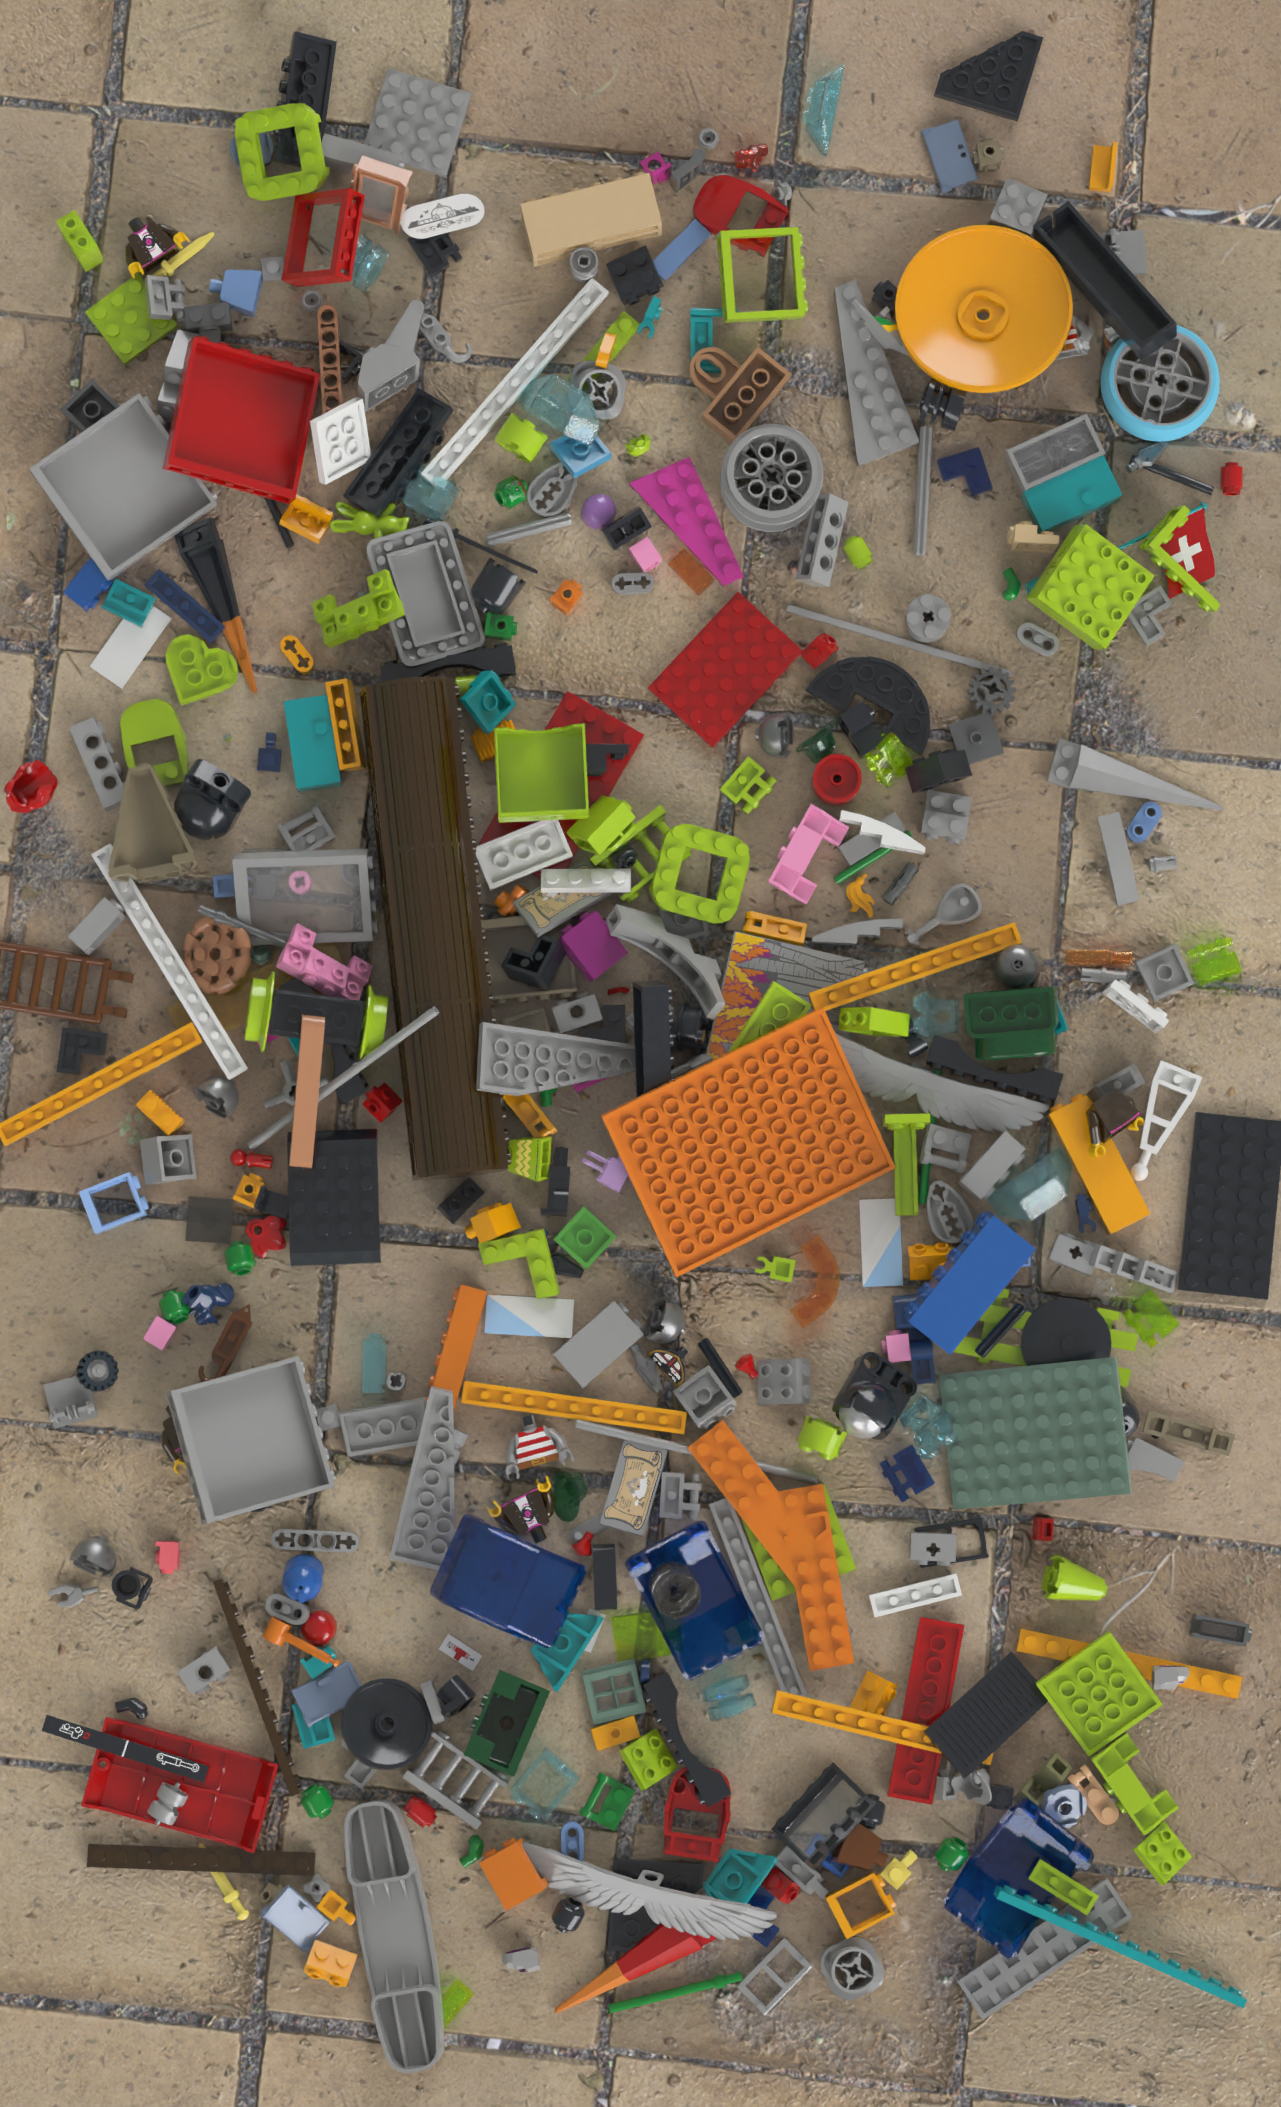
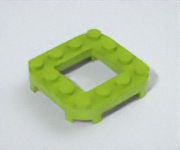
M293 103L250 111L236 120L235 140L243 184L249 197L260 201H268L314 193L321 190L320 188L324 185L327 176L330 174V168L325 166L318 126L321 118L308 105ZM295 127L302 171L266 178L259 134Z
M680 824L670 828L661 839L662 845L653 881L649 886V893H651L654 903L665 912L676 913L710 924L729 921L737 911L750 861L748 846L737 837L691 824ZM685 847L726 859L715 900L675 889Z

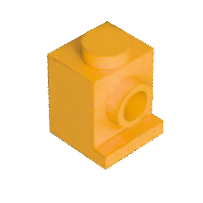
M250 1173L249 1176L243 1175L232 1199L255 1209V1202L261 1185H266L261 1182L262 1177ZM252 1185L253 1192L246 1193V1186Z

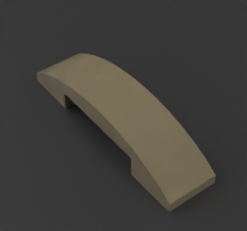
M1149 1410L1142 1431L1150 1435L1227 1456L1230 1455L1235 1434Z

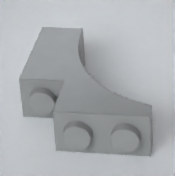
M177 330L164 367V383L157 400V415L159 414L165 421L166 426L164 428L168 434L171 429L187 345L193 337L199 336V334Z
M1137 1437L1127 1440L1130 1471H1148L1175 1482L1185 1461Z

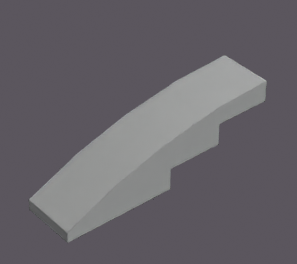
M1116 812L1097 817L1102 837L1101 842L1107 861L1106 866L1116 904L1120 906L1139 901L1120 813Z
M876 919L844 925L812 937L811 944L856 946L857 937L879 938L880 929L901 930L903 919Z
M1095 1244L1089 1263L1090 1266L1172 1294L1179 1272L1099 1244Z

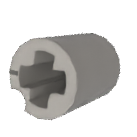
M401 1372L397 1374L390 1373L386 1381L387 1386L395 1391L402 1390L407 1382L406 1376Z

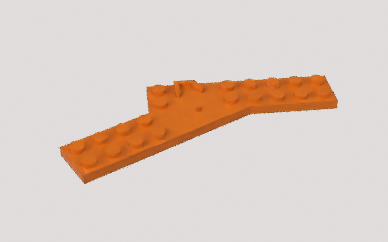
M721 1420L687 1447L795 1586L809 1671L853 1664L854 1658L823 1484L778 1491L726 1423Z

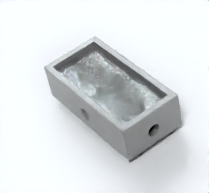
M1087 414L1006 450L1004 457L1023 494L1024 491L1105 455V451Z

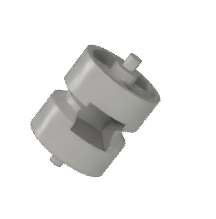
M162 1782L156 1794L159 1799L151 1802L147 1813L156 1819L155 1824L159 1825L160 1822L173 1825L179 1814L177 1807H182L188 1798V1795L179 1789V1783L176 1782L175 1786Z

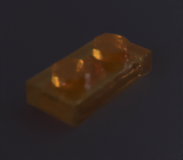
M685 549L668 563V566L698 596L715 582V579Z

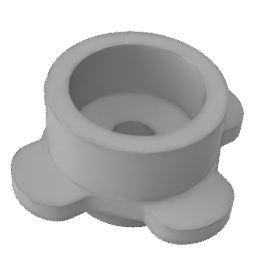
M780 180L774 181L771 196L785 206L787 200H790L792 197L790 185L781 183Z
M315 1874L311 1882L304 1885V1892L309 1893L315 1902H320L322 1897L331 1889L330 1884L322 1880L319 1874Z

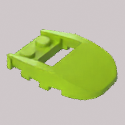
M159 699L138 702L128 707L120 720L122 750L128 768L136 767L131 746L174 736L180 759L154 765L153 767L164 787L183 783L188 772L187 764L189 763L186 735L176 710L168 702Z

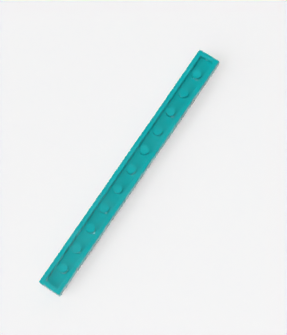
M1004 1885L1003 1888L996 1886L993 1894L998 1900L1239 2007L1244 2008L1247 1999L1242 1994L1243 1991L1230 1985L1227 1988L1222 1986V1982L1214 1977L1204 1978L1201 1976L1202 1973L1194 1968L1189 1967L1186 1970L1180 1967L1181 1963L1171 1958L1166 1961L1160 1958L1161 1955L1151 1949H1148L1147 1952L1139 1949L1140 1945L1131 1940H1128L1127 1943L1119 1940L1120 1936L1113 1932L1107 1931L1105 1934L1099 1931V1927L1093 1923L1086 1922L1085 1925L1078 1922L1079 1918L1070 1913L1060 1914L1057 1912L1058 1909L1046 1903L1045 1906L1037 1903V1899L1025 1894L1022 1897L1016 1894L1017 1890L1007 1885Z

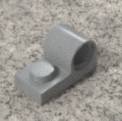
M1134 1063L1095 1084L1094 1087L1097 1086L1104 1096L1112 1090L1126 1094L1146 1082Z

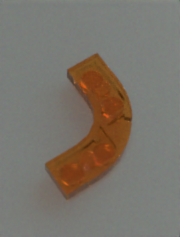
M819 1234L800 1247L817 1274V1283L814 1291L790 1310L802 1328L809 1325L830 1308L839 1289L840 1273L838 1264Z

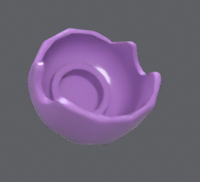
M603 494L589 497L581 509L583 522L586 526L593 529L607 526L616 515L615 503L609 496Z

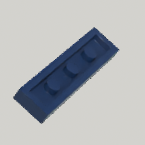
M160 569L145 584L152 593L211 644L226 629L219 620Z

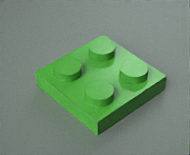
M583 1206L553 1240L587 1270L617 1236Z

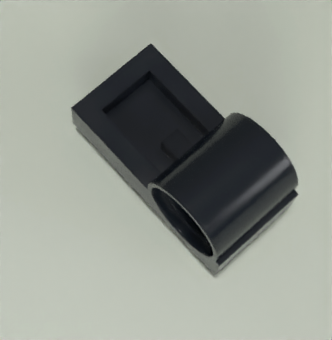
M468 1177L437 1209L454 1224L485 1192Z

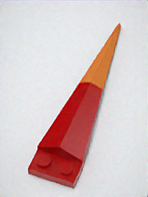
M661 1923L600 1975L555 2008V2013H559L703 1949L702 1946L717 1938L713 1935L710 1938H705L698 1934L694 1936L685 1930L684 1932H679L673 1926L668 1928Z

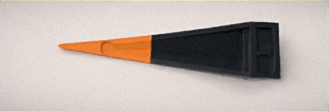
M209 517L183 529L174 537L181 557L200 587L216 619L226 627L223 632L251 691L257 693L223 539H220L214 518Z

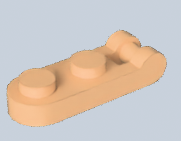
M1084 1764L1080 1767L1078 1773L1075 1775L1071 1774L1067 1779L1084 1795L1087 1806L1101 1823L1105 1825L1115 1823L1119 1816L1117 1806ZM1087 1778L1089 1783L1082 1787L1080 1782Z

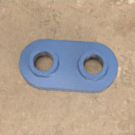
M1146 802L1140 807L1126 830L1130 841L1141 843L1147 839L1162 815V810L1157 803ZM1152 809L1155 813L1154 816H1149L1147 810ZM1136 827L1142 829L1141 835L1135 833Z
M569 1821L561 1829V1853L568 1856L570 1852L574 1851L577 1853L576 1859L583 1862V1828L578 1822ZM571 1828L577 1831V1834L573 1837L568 1834V1830Z

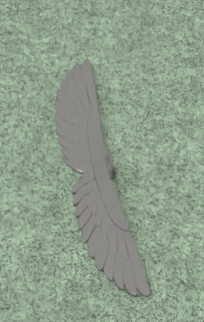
M835 1033L861 1092H870V1096L883 1095L881 1097L883 1100L893 1099V1102H901L916 1093L918 1103L925 1113L930 1111L933 1116L940 1118L941 1115L949 1123L953 1120L959 1126H964L965 1124L968 1128L975 1130L979 1126L989 1132H992L993 1129L1007 1132V1128L1021 1129L1020 1125H1032L1033 1123L1030 1120L1037 1121L1043 1118V1115L1038 1112H1045L1049 1109L1047 1104L1025 1098L1021 1095L934 1074L932 1069L916 1063H911V1066Z
M522 1843L540 1878L545 1877L548 1881V1887L559 1890V1894L575 1896L573 1900L586 1903L588 1906H599L600 1910L612 1908L611 1912L613 1913L623 1912V1915H630L644 1906L650 1918L658 1925L661 1922L668 1928L673 1926L679 1932H684L685 1930L691 1935L696 1936L698 1934L705 1938H710L713 1935L722 1940H725L726 1937L739 1940L741 1936L752 1937L753 1933H762L764 1931L763 1928H769L773 1925V1922L770 1920L777 1917L776 1912L754 1907L751 1904L715 1899L714 1897L661 1887L660 1884L664 1879V1875L661 1873L642 1870L636 1880L585 1861L582 1862L550 1848L545 1849L530 1843ZM652 1875L655 1876L657 1880L649 1881L645 1879V1876Z

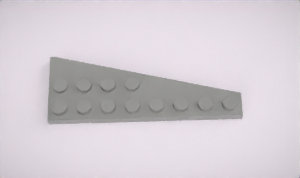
M854 280L836 287L834 293L857 465L859 467L919 444V439L882 346L864 325L865 320L852 304L856 299L866 309Z
M431 1386L389 1559L454 1574L456 1557L453 1391Z

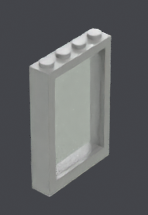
M369 849L235 853L232 863L237 920L287 941L293 927L297 923L316 933L314 943L373 941L375 934H378V920H374V912H377V900L372 897V891H375V877H371V869H374V858L369 856ZM248 934L251 945L271 944Z

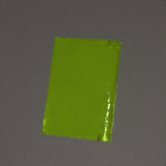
M678 1607L611 1617L617 1662L685 1653Z

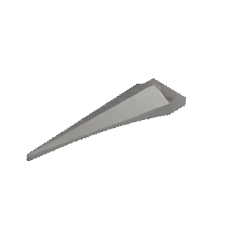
M1062 739L1057 740L1046 780L1048 783L1068 789L1163 801L1219 811L1224 810L1218 804L1084 745Z

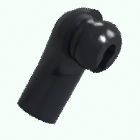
M133 1697L115 1702L117 1713L130 1710L138 1719H145L148 1716L146 1704Z

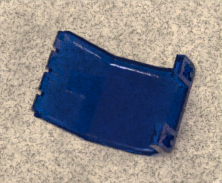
M466 1514L458 1525L431 1586L430 1595L444 1605L467 1616L548 1649L555 1645L560 1634L558 1630L560 1627H563L570 1612L568 1607H572L579 1591L577 1587L578 1585L581 1586L587 1571H585V1566L498 1529L484 1522V1519L472 1514Z
M697 1521L630 1556L626 1560L625 1566L639 1589L685 1679L692 1681L705 1674L704 1670L708 1669V1671H711L724 1664L725 1659L731 1660L745 1652L744 1649L748 1648L750 1650L763 1643L764 1633L705 1521Z
M1023 1798L1003 1815L968 1859L943 1899L944 1908L956 1918L959 1916L960 1921L973 1932L978 1931V1936L992 1947L995 1945L996 1950L1008 1960L1015 1958L1038 1922L1039 1917L996 1899L993 1894L996 1886L1003 1888L1004 1885L1012 1887L1017 1890L1016 1894L1022 1897L1025 1894L1030 1895L1038 1900V1904L1045 1906L1046 1903L1050 1904L1056 1896L1028 1879L1039 1859L1071 1878L1080 1867L1086 1871L1091 1866L1094 1853L1089 1846L1033 1801Z

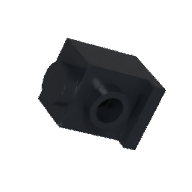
M889 280L885 283L881 281L873 289L875 294L872 300L882 309L887 306L892 317L895 314L898 288ZM890 292L893 296L887 298L885 293Z
M991 1783L992 1798L986 1806L1000 1810L1012 1807L1014 1788L1009 1785Z

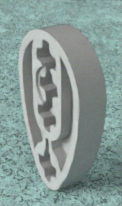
M562 462L556 463L544 470L528 488V505L539 517L548 518L562 514L575 493L578 477L574 478L571 474L564 476L565 470L563 468L565 466ZM558 483L560 491L552 493L553 500L548 499L546 501V509L541 508L538 510L536 502H542L544 500L543 493L548 494L551 491L550 485Z
M943 1181L933 1182L928 1188L926 1200L927 1218L931 1231L942 1242H960L962 1235L967 1230H972V1214L962 1197L952 1187ZM935 1185H938L939 1188H944L942 1192L943 1202L937 1194L933 1195L932 1193L935 1190ZM945 1205L947 1208L953 1209L950 1216L952 1219H957L955 1228H960L962 1231L959 1233L958 1239L955 1236H950L949 1232L952 1231V1227L946 1226L945 1222L948 1221L946 1215L942 1216L941 1214Z

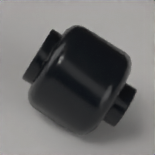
M867 1794L876 1805L861 1820L860 1824L867 1829H876V1826H880L883 1823L886 1806L883 1802L879 1801V1796ZM859 1798L857 1800L856 1806L863 1800V1798Z
M572 1897L561 1899L551 1916L555 1928L563 1933L576 1931L585 1916L583 1904L573 1900Z

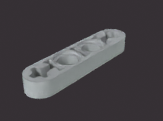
M278 1529L271 1538L274 1547L282 1550L349 1553L357 1550L360 1544L357 1534L345 1531ZM281 1532L284 1533V1537H292L291 1532L296 1533L294 1537L295 1547L291 1546V1541L284 1542L283 1546L280 1545V1542L276 1541V1537L280 1536ZM304 1533L308 1534L311 1538L310 1544L306 1547L298 1543V1537ZM323 1535L332 1536L333 1545L326 1548L322 1546L321 1538ZM336 1535H341L340 1540H346L348 1536H352V1540H356V1544L352 1545L351 1549L347 1548V1544H339L340 1549H336Z

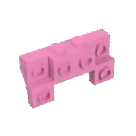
M811 804L798 828L793 827L787 838L791 840L787 847L782 846L777 855L780 861L768 883L807 905L817 885L802 875L822 839L839 847L849 826Z
M297 923L293 927L288 942L279 956L276 967L318 990L325 996L359 1001L363 987L368 983L373 965L355 955L350 958L348 966L339 963L313 948L316 933Z

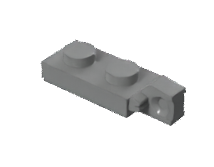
M787 1845L775 1856L778 1858L775 1865L805 1892L807 1891L811 1895L815 1891L821 1898L828 1894L829 1890L821 1884L824 1880L821 1874L807 1866Z

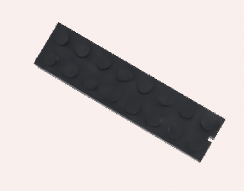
M1069 201L1053 211L1054 228H1052V217L1050 215H1047L1033 225L1034 239L1055 257L1066 276L1141 361L1177 336V323Z
M659 980L632 982L636 1098L674 1080V1078H671V1069H674L673 1055L670 1056V1047H673V1034L670 1033L669 1025L673 1023L672 1011H669L672 991L671 988H668L667 984Z

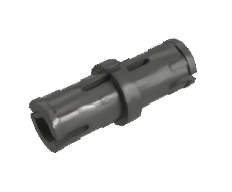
M908 862L901 873L893 878V883L881 898L893 906L900 894L909 888L908 884L919 872L918 868Z

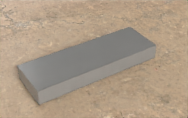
M895 812L880 821L903 833L907 831ZM858 834L839 846L838 849L849 866H852L879 849L881 838Z

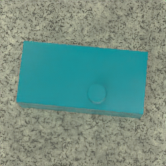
M1103 455L1024 491L1021 499L1033 524L1037 525L1038 534L1043 531H1054L1120 500L1122 493Z
M327 695L284 701L296 789L298 792L342 786Z

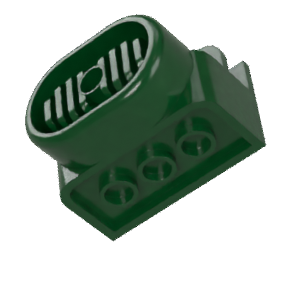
M1058 985L963 994L966 1030L974 1038L976 1058L978 1060H996L1054 1054L1056 1052L1055 1028L1059 1023V1006L1056 991L1058 990Z
M499 1670L489 1695L484 1693L479 1705L483 1708L480 1716L475 1715L470 1726L474 1731L464 1756L514 1777L550 1691ZM505 1716L513 1720V1726L509 1730H504L500 1726V1720Z

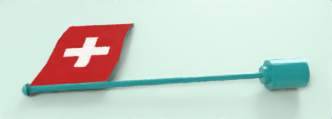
M1201 502L1200 506L1190 510L1185 524L1180 528L1177 526L1172 531L1173 537L1166 544L1162 543L1160 545L1199 584L1215 577L1214 557L1206 532L1204 511L1207 509V504L1205 502ZM1152 530L1118 546L1117 548L1122 550L1146 538ZM1165 574L1168 598L1171 599L1183 593L1181 589L1183 586L1178 581H1172ZM1040 576L1025 583L1027 594L1030 593Z

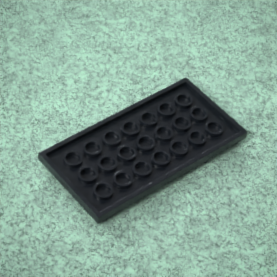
M1195 1112L1178 1290L1268 1300L1281 1170V1121Z

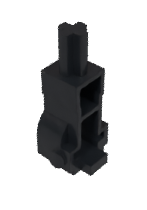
M555 1147L554 1165H550L547 1209L541 1208L540 1216H546L547 1218H550V1216L567 1217L570 1167H567L568 1148Z

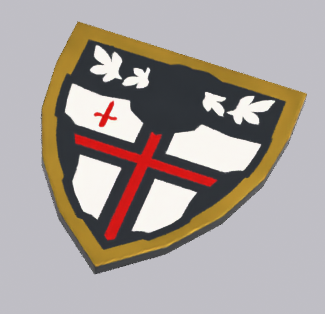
M681 1347L675 1353L663 1348H656L647 1354V1356L654 1359L656 1366L677 1388L684 1382L685 1368L682 1358L688 1353L684 1347Z

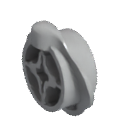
M596 361L577 363L570 377L568 399L571 407L578 414L585 417L599 419L617 417L623 406L626 388L625 377L621 370L609 363L607 369L595 366ZM595 373H606L608 377L606 379L602 378L601 380L596 381L594 378H592L591 375ZM585 381L587 384V389L584 393H582V396L581 390L583 383ZM593 384H595V385H597V386L599 387L598 390H599V394H600L601 396H599L598 394L595 393L596 390H595V386H594ZM612 387V394L608 398L607 391ZM595 399H598L603 404L598 407L586 405L588 401L592 402Z
M850 1937L825 1949L820 1956L821 1970L828 1981L830 1989L842 1999H857L864 1994L874 1991L884 1981L883 1966L877 1957L874 1947L861 1937ZM851 1952L847 1959H839L844 1954ZM861 1953L868 1957L869 1970L860 1965ZM855 1965L857 1969L849 1971L846 1967H853ZM835 1966L844 1971L843 1984L836 1979ZM856 1978H864L861 1982L854 1985H850L853 1984Z

